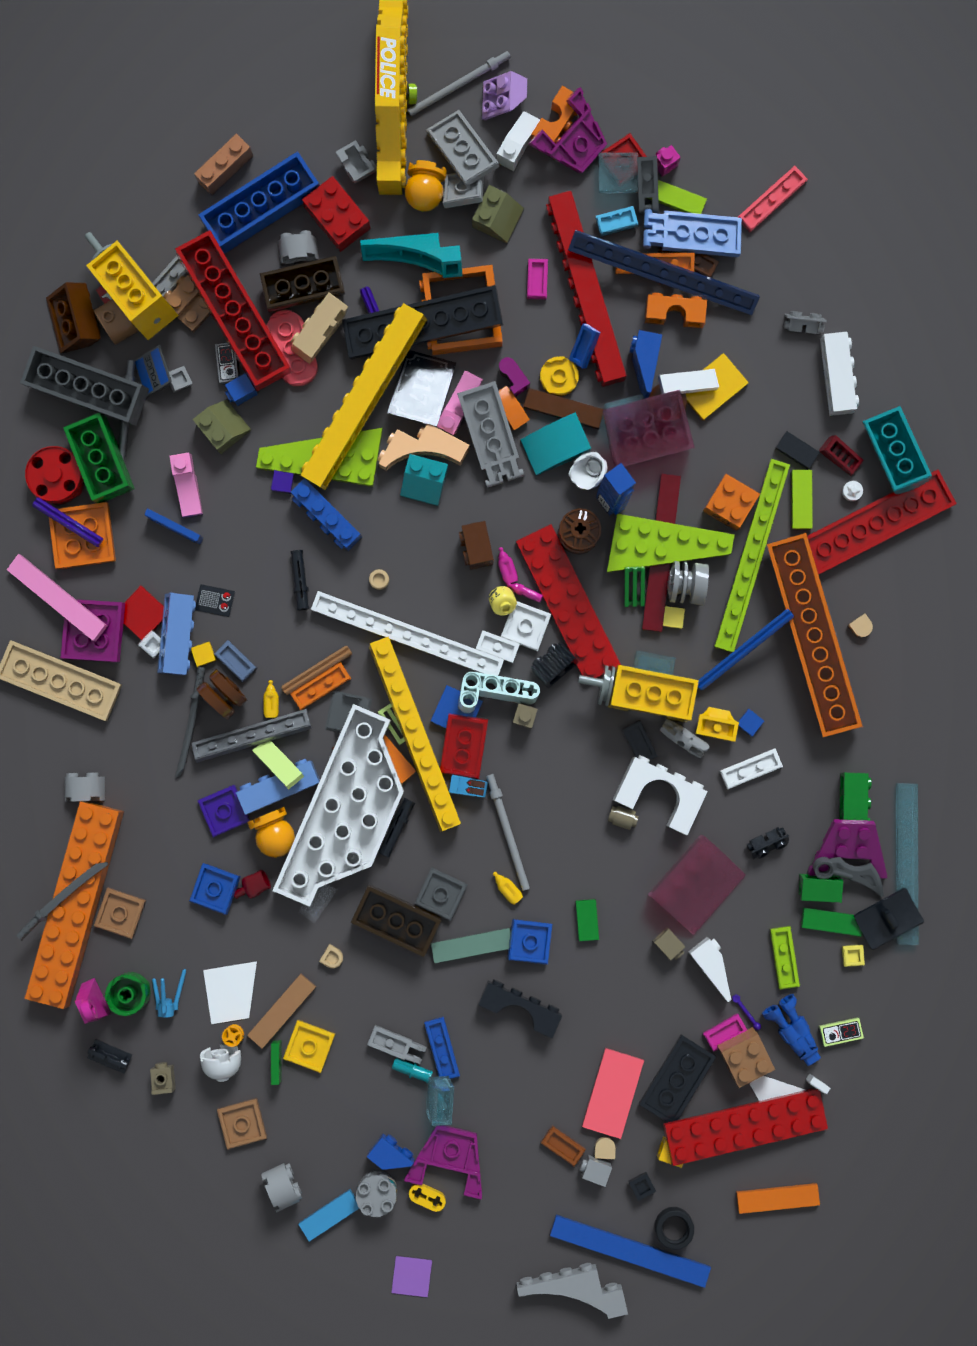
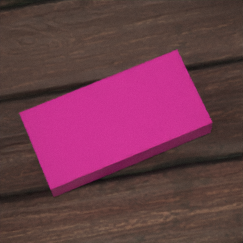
M528 259L527 299H547L548 259Z
M737 1013L703 1032V1035L714 1052L718 1050L717 1045L747 1031V1028Z

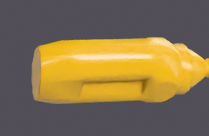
M269 680V685L263 695V714L265 718H277L279 714V696L272 685L273 681Z
M497 872L493 873L498 890L511 904L515 905L523 898L521 891L510 879L498 875Z

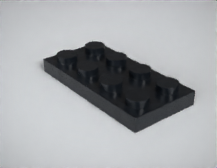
M681 1034L640 1100L639 1105L666 1122L677 1121L716 1056Z

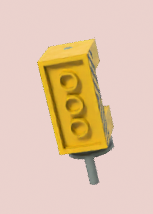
M91 232L85 234L86 240L97 252L91 262L86 265L130 322L147 340L179 316L118 240L102 247Z
M605 665L602 679L579 675L578 683L600 687L598 695L599 705H601L602 701H605L604 705L609 708L664 716L666 719L681 722L692 720L699 680L618 665L616 668L612 666L611 670H608L609 666Z

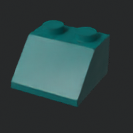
M409 454L400 496L438 506L448 472V464Z

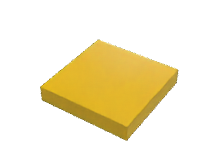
M297 1020L283 1059L321 1073L335 1033Z

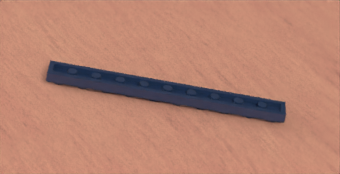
M578 230L574 231L568 250L749 315L753 314L760 298L758 294Z

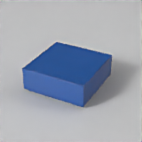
M747 709L739 719L738 726L752 737L764 720L752 710Z

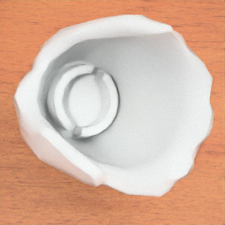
M597 452L583 453L573 462L574 464L570 468L569 476L572 483L576 484L578 488L585 490L593 489L602 482L608 469L607 461Z

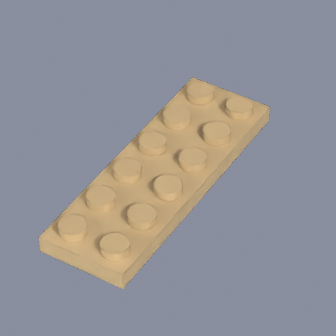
M10 640L0 663L1 680L104 721H108L122 687L120 683Z

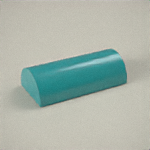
M901 406L863 421V425L895 494L905 493L918 488L932 478V474Z

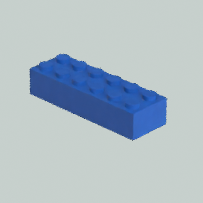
M297 151L198 215L207 231L210 230L225 254L302 205V199L320 185Z

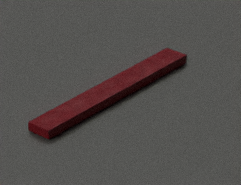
M661 474L656 521L675 524L681 476ZM670 564L649 567L642 630L662 632Z

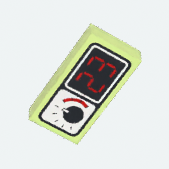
M858 1017L819 1026L824 1047L864 1038Z

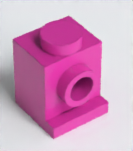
M672 145L668 148L663 147L656 153L658 172L663 177L679 165L681 157Z

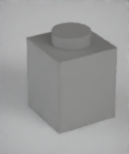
M588 1155L586 1160H582L579 1171L582 1172V1179L606 1187L612 1165L610 1162Z

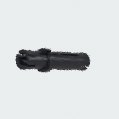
M303 550L291 551L295 585L293 593L296 594L297 610H308L307 592H309V587L306 585ZM297 562L299 563L300 578H299V574H298V565H297ZM300 583H301V587H302V596H303V598H301Z
M403 798L402 804L397 814H394L393 823L378 851L380 854L390 857L405 823L408 824V817L415 802Z

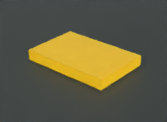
M724 353L703 369H715L719 388L711 391L685 393L687 403L702 421L749 383Z

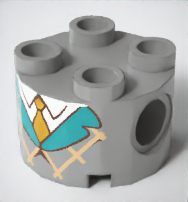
M373 1170L366 1173L360 1180L356 1190V1202L359 1209L364 1215L371 1217L386 1215L393 1209L397 1198L395 1179L383 1170Z

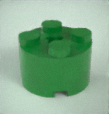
M127 972L117 976L108 984L105 991V999L112 1012L121 1016L132 1015L143 1009L151 995L149 981L135 972ZM129 990V993L131 994V997L127 998V993H125V991Z

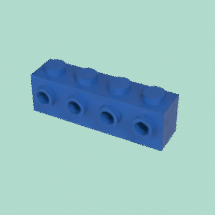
M305 478L291 491L293 495L292 501L298 507L303 506L307 510V516L312 521L317 520L321 524V530L326 535L331 534L335 538L333 541L340 549L345 547L349 551L362 538L361 534Z

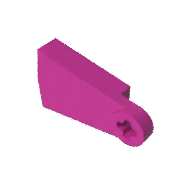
M95 978L82 983L75 1004L84 1024L110 1015V1010Z

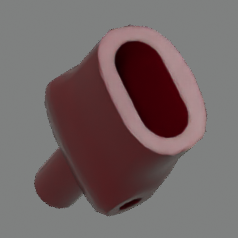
M259 870L242 878L243 887L236 890L234 897L237 899L246 894L250 899H253L270 889L271 883L265 871Z

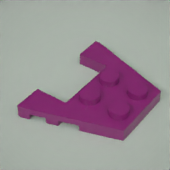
M581 87L577 88L566 100L579 115V118L555 144L543 130H540L528 143L530 146L578 173H583L607 145L597 121L594 120L590 112V105L584 99V92Z
M833 819L820 850L814 856L815 860L820 857L869 859V863L873 864L879 877L887 879L875 822ZM813 864L808 868L809 876H816ZM823 864L818 870L821 872L827 871L828 865Z
M437 1124L406 1174L404 1181L422 1185L427 1164L468 1174L464 1195L482 1199L477 1133Z

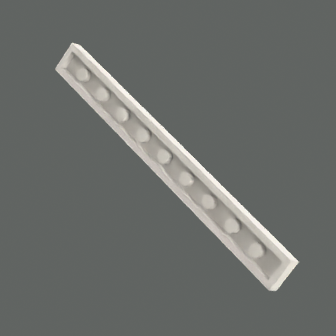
M319 591L311 607L312 611L385 638L389 636V639L480 673L498 676L504 659Z

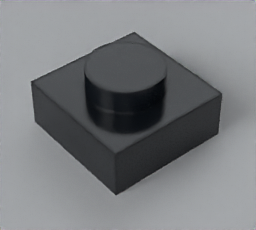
M647 1172L628 1181L638 1201L656 1192Z

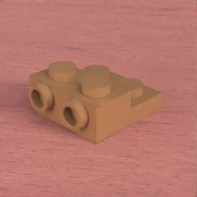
M189 275L186 277L181 276L176 282L177 287L173 291H167L163 297L179 315L176 318L194 333L211 313Z

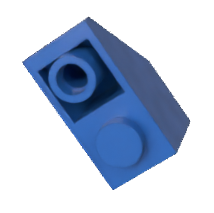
M382 1134L367 1154V1158L382 1170L411 1167L414 1163L413 1153L405 1147L402 1149L398 1146L397 1140L389 1134L387 1136Z

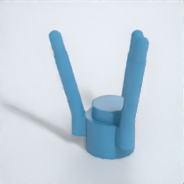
M186 969L182 970L174 1002H172V999L166 998L164 978L161 979V999L156 979H152L158 1017L174 1016V1010H178V1002Z

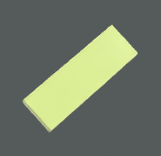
M272 741L259 744L252 750L288 790L304 777L299 769Z

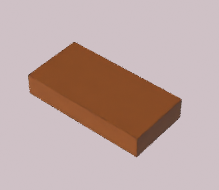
M553 1125L541 1141V1144L572 1166L577 1164L586 1150Z

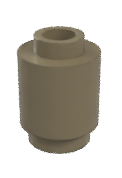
M612 806L608 821L612 822V825L630 830L631 827H636L639 816L635 815L636 811L621 806Z

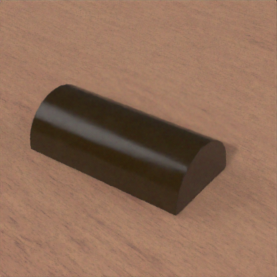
M336 256L259 273L268 312L324 300L328 292L335 297L345 295Z

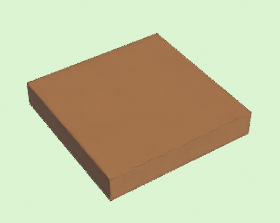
M108 887L94 926L133 939L146 900Z
M257 1098L217 1109L227 1149L267 1139Z

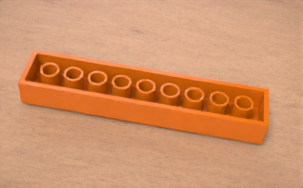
M804 533L767 544L785 609H789L794 615V618L789 622L822 736L826 737L863 727L807 534Z
M80 801L53 898L95 864L108 862V865L82 884L48 914L25 999L61 1009L70 1006L124 811L87 801Z

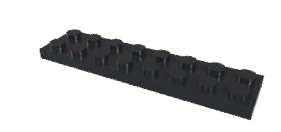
M496 285L408 304L411 308L424 314L427 319L412 346L503 326ZM398 307L342 320L350 359L373 355L374 346L378 341L382 340L384 330L388 324L391 325L394 320V313Z

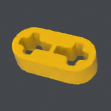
M423 1183L422 1185L412 1184L410 1187L409 1198L414 1203L435 1212L441 1211L445 1207L446 1198L441 1191ZM418 1188H421V1193L426 1195V1197L419 1195L418 1198L415 1197L413 1190L417 1191ZM437 1196L440 1197V1202L442 1203H438L436 1206L433 1205V1200L429 1199V1197L436 1199Z

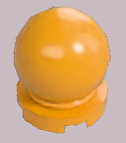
M417 160L415 165L410 162L407 171L410 178L405 187V198L414 209L421 212L431 211L440 204L443 197L441 182L445 181L447 170L445 167L437 168L436 163L431 161Z
M285 807L255 818L254 821L247 822L250 829L255 828L257 830L255 836L256 845L268 857L277 858L286 855L295 840L293 828L290 823L283 820V816L287 815Z

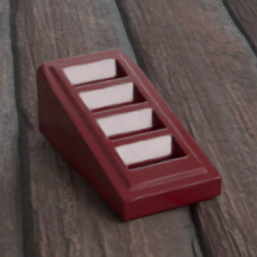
M836 435L828 437L819 449L822 455L850 476L855 473L864 461ZM839 449L842 450L838 456L835 455ZM847 454L846 459L842 461L841 459ZM851 459H854V462L848 467L847 464Z

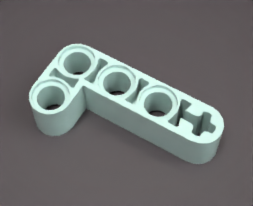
M468 672L462 680L458 707L464 713L473 712L478 702V696L531 705L536 702L540 688L536 683ZM473 680L476 685L469 686L466 681ZM486 684H493L495 686V689H488L486 687ZM512 687L515 692L508 693L505 688ZM470 699L472 700L473 704L466 705L464 704L463 700Z

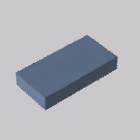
M229 640L214 654L242 682L257 669Z

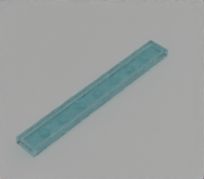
M896 783L897 891L906 888L917 909L918 784ZM919 926L897 937V944L919 945Z

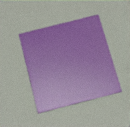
M396 1256L392 1293L428 1297L432 1260Z

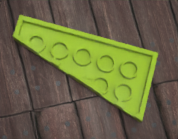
M382 428L360 431L333 476V481L373 487ZM322 438L259 448L256 468L301 475L305 462H309L312 457L313 448L321 442Z
M617 514L607 573L624 570V567H650L671 564L673 561H692L731 555L735 534Z

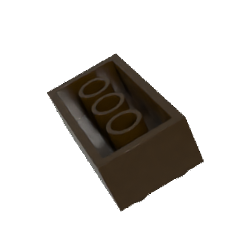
M369 884L351 923L424 957L442 918Z

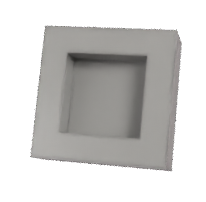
M184 366L169 372L172 380L170 386L173 392L193 384Z

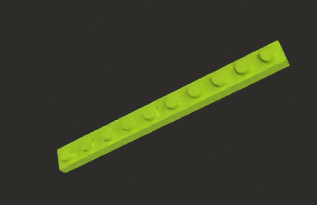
M771 459L715 641V648L731 653L735 651L790 464Z

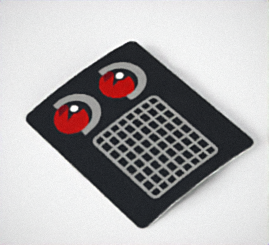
M201 584L195 610L229 617L235 591Z

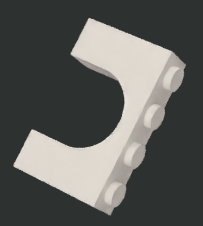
M641 755L638 758L632 757L613 801L633 809L646 784L653 780L666 781L673 787L676 793V805L666 826L688 835L708 791L703 790L704 786L700 783L693 781L691 784L685 781L686 777L675 772L674 775L668 773V768L657 764L656 767L649 764L650 760Z

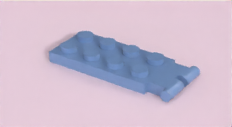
M646 209L644 211V228L647 229L644 230L643 248L650 249L651 246H660L664 251L739 257L741 254L742 218L664 211L663 214L652 213L651 209Z

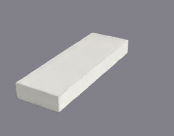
M715 369L663 374L658 377L662 396L711 391L719 388Z
M774 748L720 770V774L726 788L730 789L783 767Z

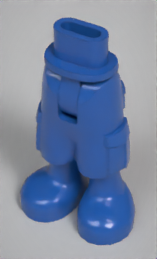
M789 994L783 997L779 1004L790 1018V1023H787L778 1005L769 1006L762 1012V1015L766 1020L774 1021L779 1025L778 1033L783 1041L789 1044L800 1060H804L806 1065L810 1066L821 1057L817 1052L818 1047L810 1033L809 1024L804 1016H798L796 1012V997L794 994Z

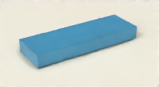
M349 1189L300 1221L298 1225L310 1242L358 1210L359 1207L355 1195Z

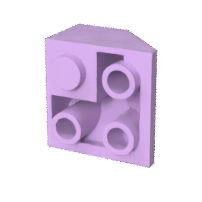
M509 71L484 81L482 119L487 120L512 111L526 99L527 78Z

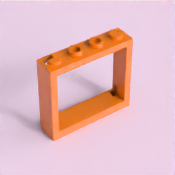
M493 265L462 268L463 276L443 278L442 275L436 272L422 273L423 280L419 281L420 292H425V299L422 301L431 299L430 282L485 276L487 287L495 285ZM501 326L492 328L493 337L437 344L436 340L427 342L428 350L432 349L433 355L502 347Z

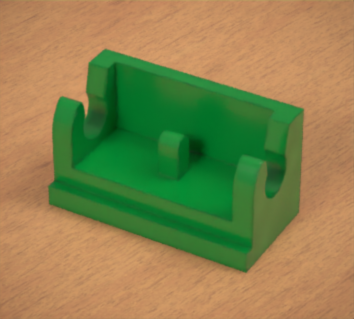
M809 874L799 875V894H801V900L842 903L843 880L841 877L831 876L828 879H820L817 876H809Z

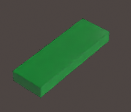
M803 907L801 928L862 936V932L853 914Z

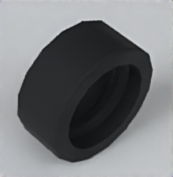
M668 1207L657 1216L655 1232L659 1241L665 1247L672 1250L682 1249L693 1239L694 1224L690 1215L685 1210L678 1207ZM671 1216H678L686 1223V1233L678 1240L668 1239L663 1233V1224Z

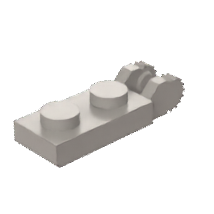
M377 1025L374 1026L367 1044L403 1060L407 1059L421 1064L422 1059L419 1056L409 1054V1048L412 1047L420 1052H425L427 1048L422 1044L413 1042L412 1039Z

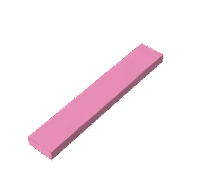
M18 554L7 568V571L91 640L96 642L108 626L22 555Z

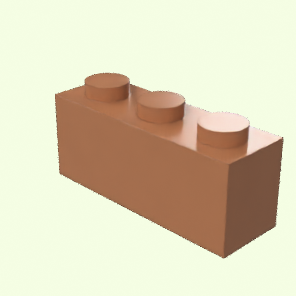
M236 133L194 173L198 183L212 196L253 157L251 148Z

